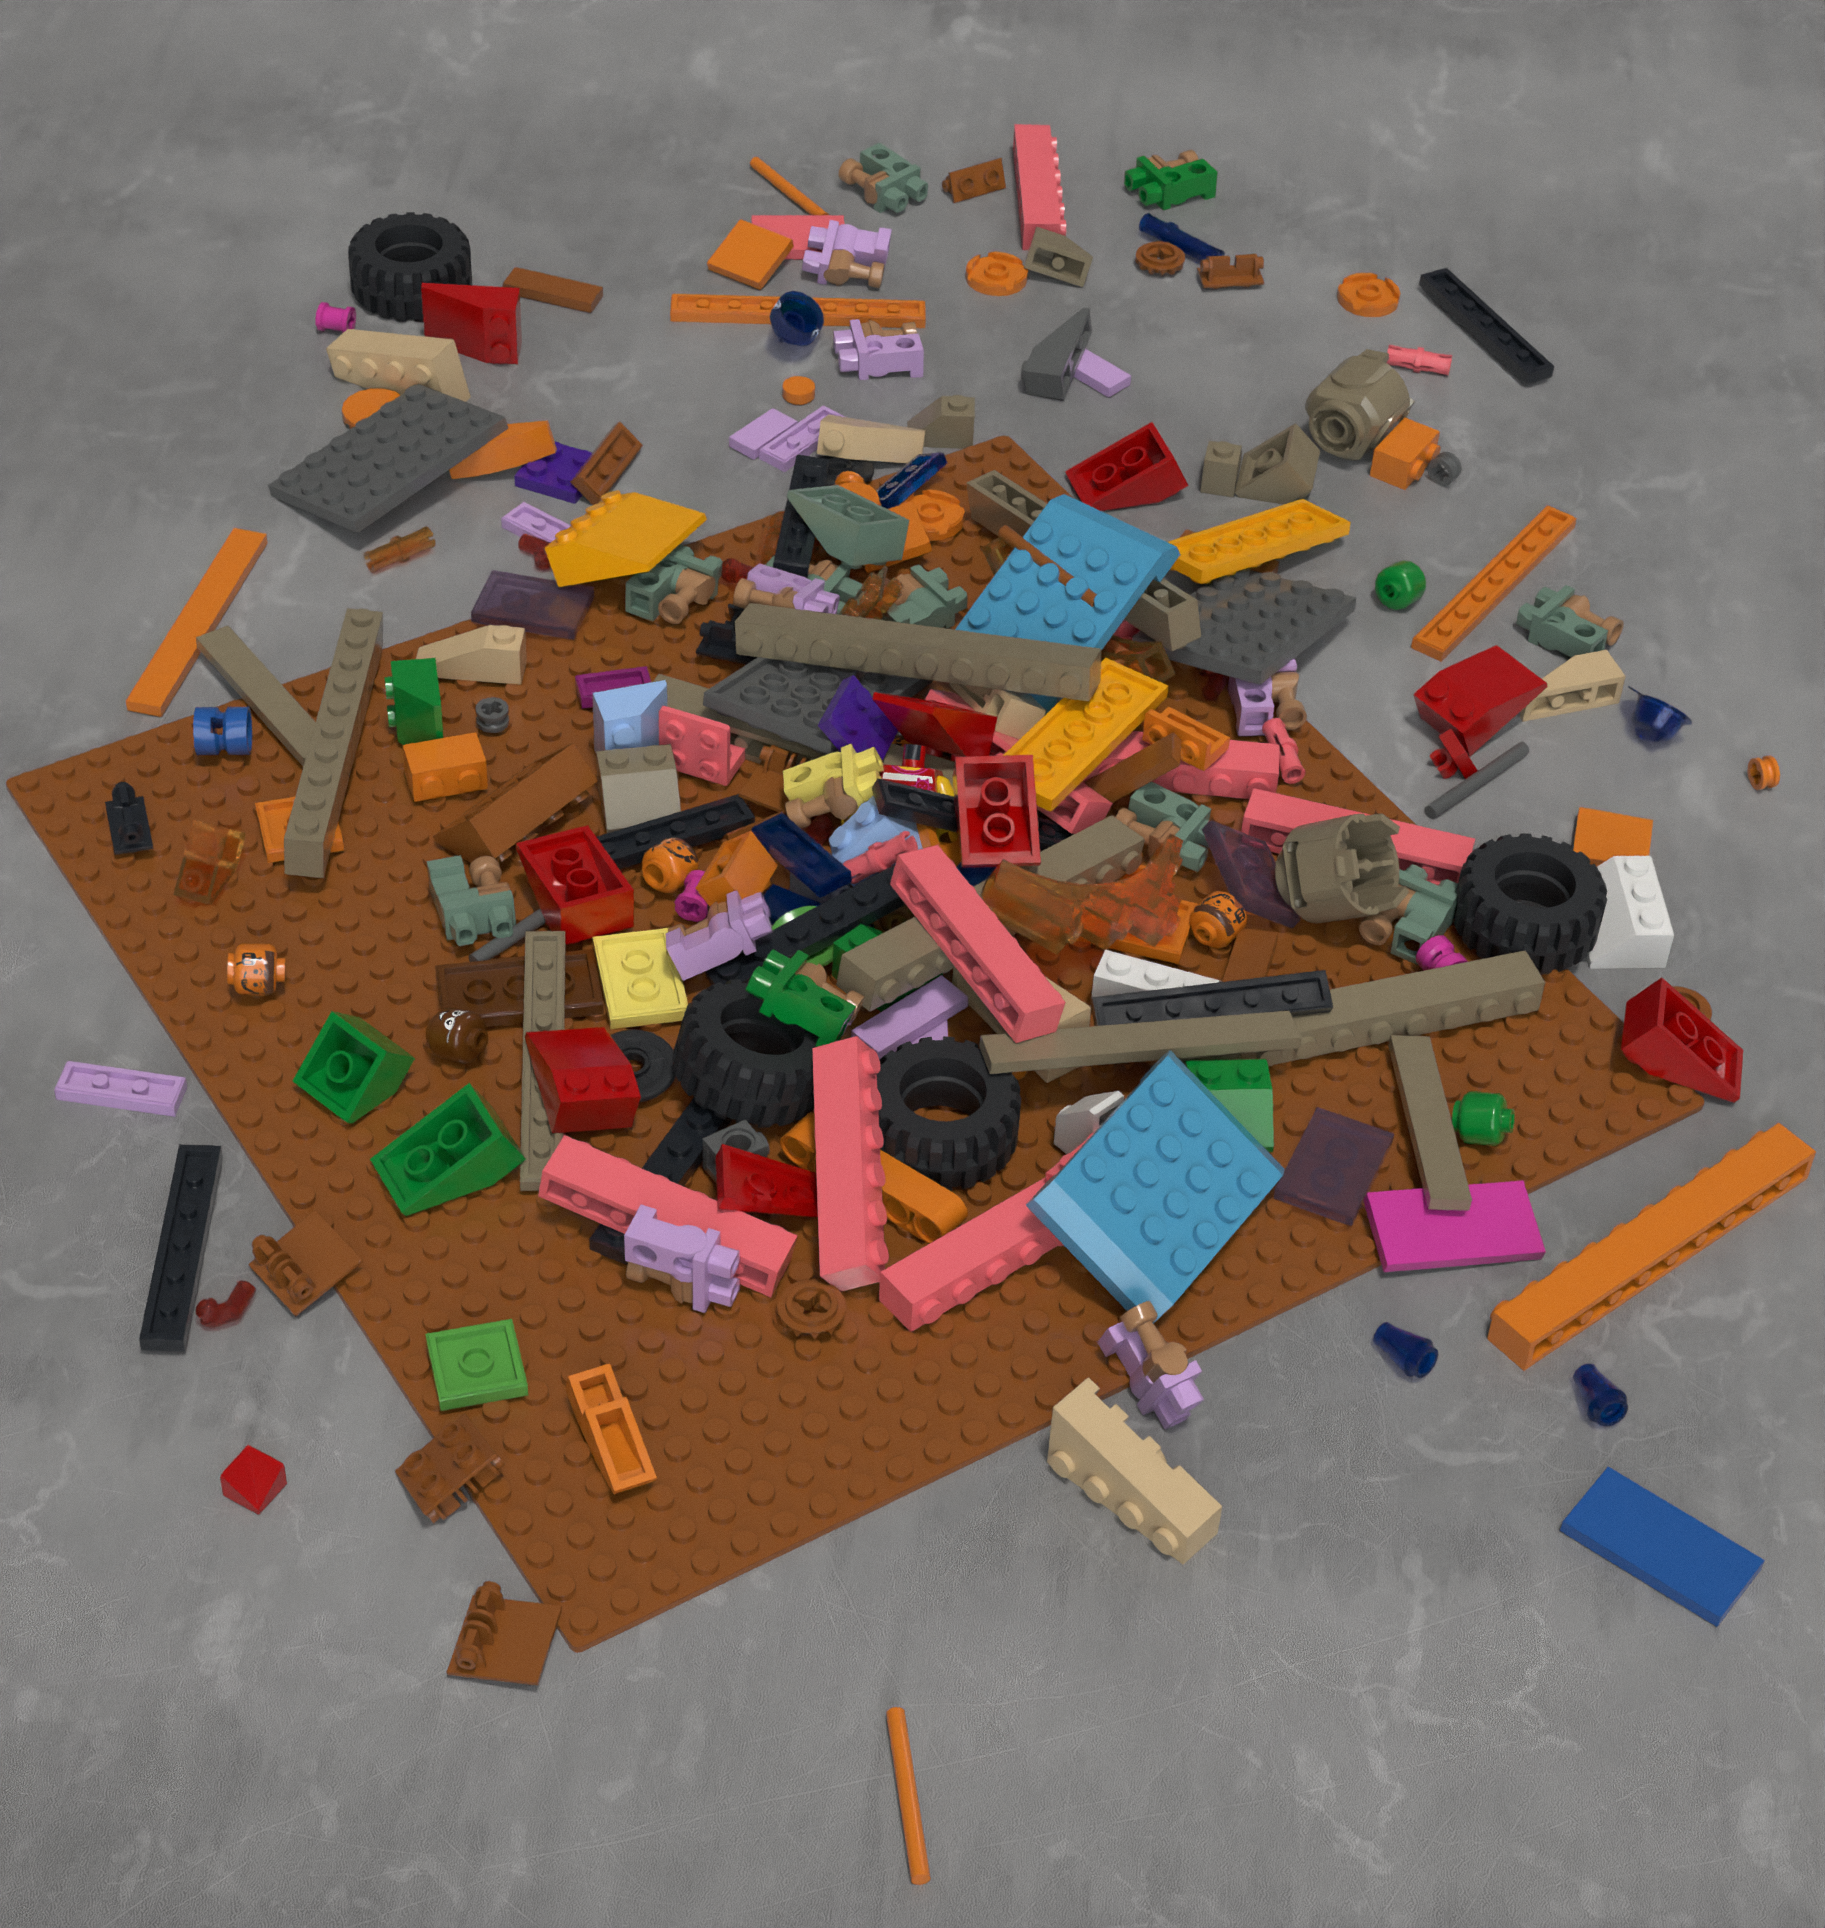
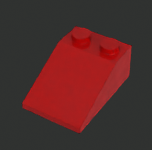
M422 283L424 337L453 339L459 354L484 363L518 365L522 346L520 288Z
M1153 422L1065 471L1081 502L1100 511L1159 503L1189 486L1174 456Z
M1495 645L1440 670L1417 690L1413 696L1420 718L1440 734L1451 728L1470 757L1542 693L1548 685L1547 682L1498 645Z
M874 692L873 701L905 740L909 743L926 746V754L942 757L944 751L951 753L950 760L954 762L955 757L989 756L997 716L937 701Z
M1033 755L955 757L952 777L962 868L1039 866L1041 864Z
M588 825L516 843L517 853L545 922L551 931H565L566 945L634 927V889Z
M1661 977L1626 1002L1621 1050L1631 1063L1638 1064L1650 1075L1733 1103L1740 1099L1744 1050L1665 979Z
M605 1027L526 1032V1044L552 1134L632 1127L641 1098L631 1063Z

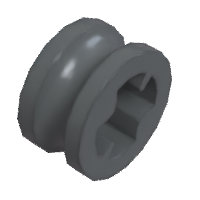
M1442 452L1429 462L1427 470L1430 478L1436 484L1446 486L1461 474L1462 467L1459 459L1454 454Z
M491 697L482 699L477 703L476 723L479 729L484 732L495 733L507 728L509 725V709L506 701Z

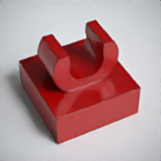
M1451 728L1439 735L1445 748L1435 750L1429 757L1436 767L1439 766L1437 769L1443 779L1453 776L1458 768L1465 779L1478 771Z

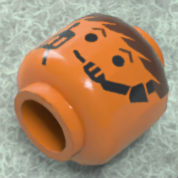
M677 837L666 838L645 852L642 859V874L645 881L652 888L665 894L675 892L685 886L684 881L687 874L691 871L699 870L696 852L690 844Z
M1215 891L1208 894L1190 914V925L1195 938L1200 943L1213 948L1227 947L1247 925L1248 918L1245 905L1238 896L1232 893Z
M241 943L236 947L235 953H228L227 984L234 985V989L238 994L269 996L275 992L277 982H285V958H278L277 949L273 944Z

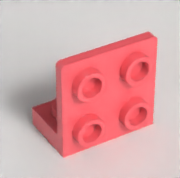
M662 706L659 710V745L671 744L676 770L727 786L745 760V748L730 744V726L668 706Z

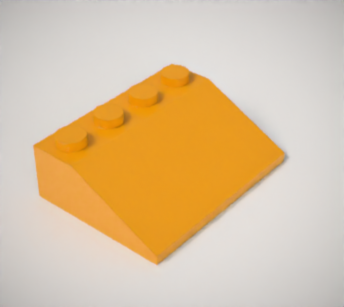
M619 490L611 491L600 497L601 501L598 504L586 508L585 515L570 522L571 526L568 529L556 533V539L545 547V551L558 587L648 572L701 526L707 518L705 513L640 493L621 494Z

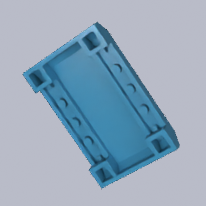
M1063 494L1051 499L1023 538L1074 576V578L1070 579L1066 586L1058 581L1060 572L1057 565L1047 563L1040 567L1033 562L1028 551L1014 548L955 630L1100 648L1102 651L1151 581L1154 579L1161 582L1180 556V552L1176 546ZM1088 588L1097 594L1093 607L1081 599ZM1030 694L1046 710L1045 715L1063 699L1060 697Z
M1171 1050L1153 1065L1142 1077L1138 1086L1062 1169L1050 1178L1026 1204L1029 1210L1127 1311L1143 1302L1151 1301L1158 1314L1157 1319L1153 1323L1179 1299L1281 1179L1285 1170Z

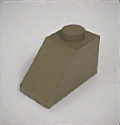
M1036 226L1024 268L1083 287L1093 256L1068 237Z
M963 395L941 396L908 420L907 427L926 430L924 447L964 449L973 446L975 397H965Z
M1226 441L1208 442L1200 493L1234 498L1242 460V445L1231 444Z

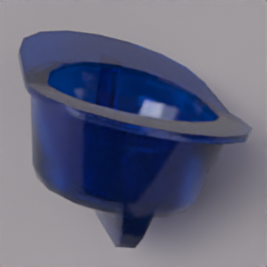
M797 291L783 294L771 310L769 316L772 329L779 338L778 341L800 347L809 346L815 340L824 323L823 312L819 304L812 297Z
M1628 686L1631 691L1638 695L1631 716V722L1635 726L1636 735L1642 740L1655 743L1670 741L1684 725L1692 724V720L1674 706L1655 697L1643 695Z

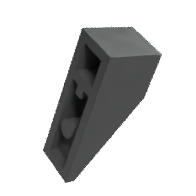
M1083 307L1033 348L1028 361L1025 360L1021 367V379L1025 380L1027 394L1064 400L1092 334L1090 308Z

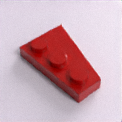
M725 1144L721 1145L716 1154L718 1209L818 1217L816 1173Z

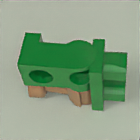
M1192 149L1181 152L1178 159L1165 161L1158 155H1152L1150 158L1141 156L1137 157L1136 168L1125 171L1124 186L1129 191L1139 189L1140 201L1145 206L1156 203L1164 211L1170 209L1171 204L1179 205L1194 196L1200 195L1204 200L1215 198L1218 171L1204 158L1199 159L1196 152Z
M772 950L765 959L763 966H758L753 972L745 990L764 1001L759 1012L768 1017L774 1014L783 1023L797 1024L819 1037L815 1045L816 1047L840 1041L848 1024L851 1025L857 1016L865 996L854 990L849 991L845 995L828 984L824 967L820 964L806 963L809 955L800 950L791 959Z

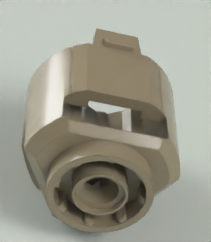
M1366 349L1358 356L1348 357L1313 389L1307 397L1305 410L1310 417V433L1314 441L1324 451L1341 459L1360 460L1370 449L1374 450L1403 418L1408 416L1415 401L1409 398L1408 389L1398 372L1386 363L1389 360V353Z
M1381 813L1373 815L1354 814L1304 824L1294 828L1287 836L1275 866L1276 883L1282 898L1301 918L1313 924L1376 915L1381 911L1396 908L1409 893L1406 886L1398 887L1399 861L1391 835L1399 833L1400 826Z

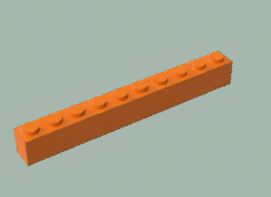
M1777 1123L1765 1132H1757L1746 1145L1738 1150L1731 1149L1720 1162L1711 1168L1704 1167L1696 1174L1693 1180L1684 1186H1675L1657 1204L1645 1206L1633 1220L1626 1224H1618L1607 1237L1598 1243H1589L1580 1255L1571 1261L1559 1263L1551 1274L1539 1282L1537 1280L1530 1282L1521 1294L1510 1301L1504 1300L1500 1302L1490 1315L1491 1324L1487 1339L1525 1371L1808 1178L1816 1151L1780 1123Z

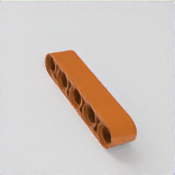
M810 1112L781 1138L780 1145L789 1160L801 1168L816 1173L815 1113ZM880 1150L881 1165L885 1173V1184L882 1186V1203L885 1206L888 1220L930 1244L958 1228L967 1219L968 1211L960 1197Z

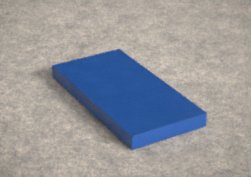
M1610 1467L1605 1469L1562 1521L1560 1528L1562 1533L1716 1627L1720 1625L1762 1570L1765 1561Z

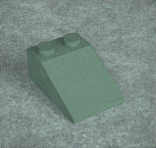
M839 485L788 490L787 498L826 552L841 560L843 566L860 569L865 564L883 566L888 561L902 560L909 519Z

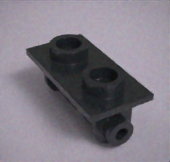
M710 620L708 623L702 622L700 636L703 639L696 650V654L745 665L757 658L736 654V637L734 636L733 625Z
M127 782L117 783L112 790L113 801L105 802L115 855L154 849L143 796L136 797L134 788Z

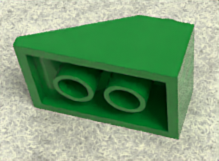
M468 1083L370 1158L400 1211L405 1216L492 1186L524 1162L526 1158L495 1109Z

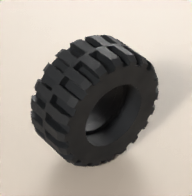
M406 212L403 215H397V213L388 214V217L383 219L378 217L373 219L370 225L367 223L355 233L348 246L352 293L355 295V299L373 314L378 313L382 318L390 319L392 317L396 318L397 321H407V319L423 321L422 283L472 285L469 240L456 224H450L447 219L440 216L435 218L432 214L428 213L418 215L415 212Z
M1521 833L1518 837H1512L1511 834L1500 836L1496 842L1491 839L1472 851L1462 866L1456 891L1455 928L1458 934L1462 936V940L1470 950L1476 949V954L1481 959L1526 950L1540 975L1550 974L1553 969H1557L1558 972L1572 967V964L1576 965L1586 958L1588 953L1593 950L1598 938L1607 903V887L1596 865H1590V859L1581 851L1578 853L1573 851L1572 845L1563 841L1561 844L1554 842L1552 837L1544 835L1541 838L1532 837L1531 834ZM1514 900L1535 902L1545 908L1527 906Z
M740 979L729 980L725 985L719 982L702 990L692 998V1002L686 1008L672 1056L675 1075L678 1081H681L680 1084L687 1095H693L696 1104L703 1109L710 1108L714 1111V1115L725 1120L728 1117L736 1120V1123L746 1120L748 1123L757 1124L758 1128H769L775 1123L779 1127L794 1122V1119L798 1121L814 1109L812 1048L816 1047L815 1045L819 1037L797 1024L781 1022L774 1014L768 1017L760 1013L759 1011L764 1001L745 991L748 983H742Z
M943 1036V1040H932V1037L920 1038L919 1043L912 1044L909 1041L897 1047V1052L891 1050L879 1059L880 1072L877 1073V1089L881 1095L882 1108L878 1112L879 1127L884 1139L883 1147L880 1150L952 1191L953 1187L961 1186L962 1190L974 1187L977 1180L985 1182L996 1175V1170L1000 1171L1007 1165L1011 1154L1015 1152L1018 1142L1021 1109L1020 1086L1012 1072L990 1074L977 1043L965 1040L964 1043L956 1042L955 1037ZM929 1106H947L961 1110L969 1116L955 1121H935L919 1116L914 1111Z

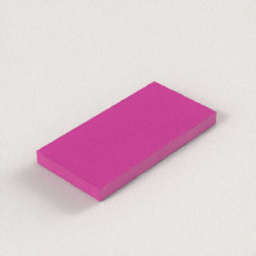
M1524 1181L1468 1185L1472 1198L1469 1211L1428 1209L1423 1188L1366 1193L1363 1201L1383 1271L1395 1272L1542 1259L1546 1251Z

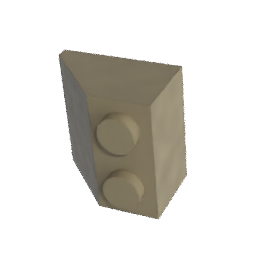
M1296 423L1244 454L1235 494L1239 498L1283 505L1295 499H1303L1313 489L1320 449Z
M671 744L596 751L597 787L607 833L681 811L677 770Z

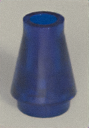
M1389 1322L1381 1324L1374 1334V1344L1379 1346L1405 1375L1423 1378L1436 1365L1439 1353L1433 1347L1432 1340L1395 1327Z
M1594 1364L1580 1366L1574 1372L1573 1380L1578 1386L1589 1419L1601 1426H1612L1620 1422L1628 1411L1626 1394L1599 1372Z

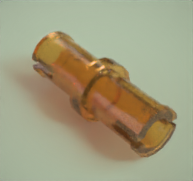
M425 526L403 537L394 536L390 538L389 543L363 553L364 560L370 559V562H367L366 565L374 573L398 561L401 564L407 562L410 556L435 547L436 542L435 539L429 540L433 533L429 527Z

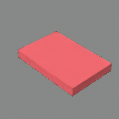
M751 215L752 224L793 240L794 247L785 259H803L805 250L822 253L821 249L808 247L811 226L828 229L830 220L839 221V225L844 224V215Z

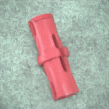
M1389 344L1387 351L1389 353V360L1386 362L1387 364L1414 369L1413 372L1420 373L1421 370L1449 376L1453 355L1424 351L1423 347L1412 349Z
M1272 718L1266 721L1262 726V732L1268 743L1280 744L1279 769L1282 778L1289 784L1299 782L1305 776V769L1298 758L1299 749L1296 742L1289 737L1285 724L1281 719Z
M903 831L883 843L876 842L868 847L869 850L845 861L842 867L843 873L847 880L856 875V877L850 880V883L857 884L866 877L891 867V865L896 863L899 854L918 850L917 842L913 835L910 836L909 831Z

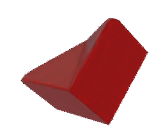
M247 1445L220 1476L223 1496L258 1515L287 1485L284 1464L250 1445Z

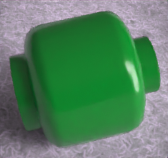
M1406 560L1395 562L1379 572L1375 580L1377 598L1384 606L1394 610L1404 609L1422 598L1426 590V578L1423 571L1415 563Z
M1469 1091L1464 1094L1462 1100H1456L1452 1114L1454 1132L1459 1133L1461 1140L1467 1144L1497 1146L1502 1143L1506 1133L1513 1132L1515 1111L1508 1108L1505 1097L1500 1093Z

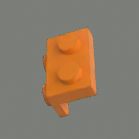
M1169 706L1161 714L1153 709L1145 713L1142 740L1153 744L1174 732L1182 740L1180 760L1202 771H1205L1229 749L1230 737Z

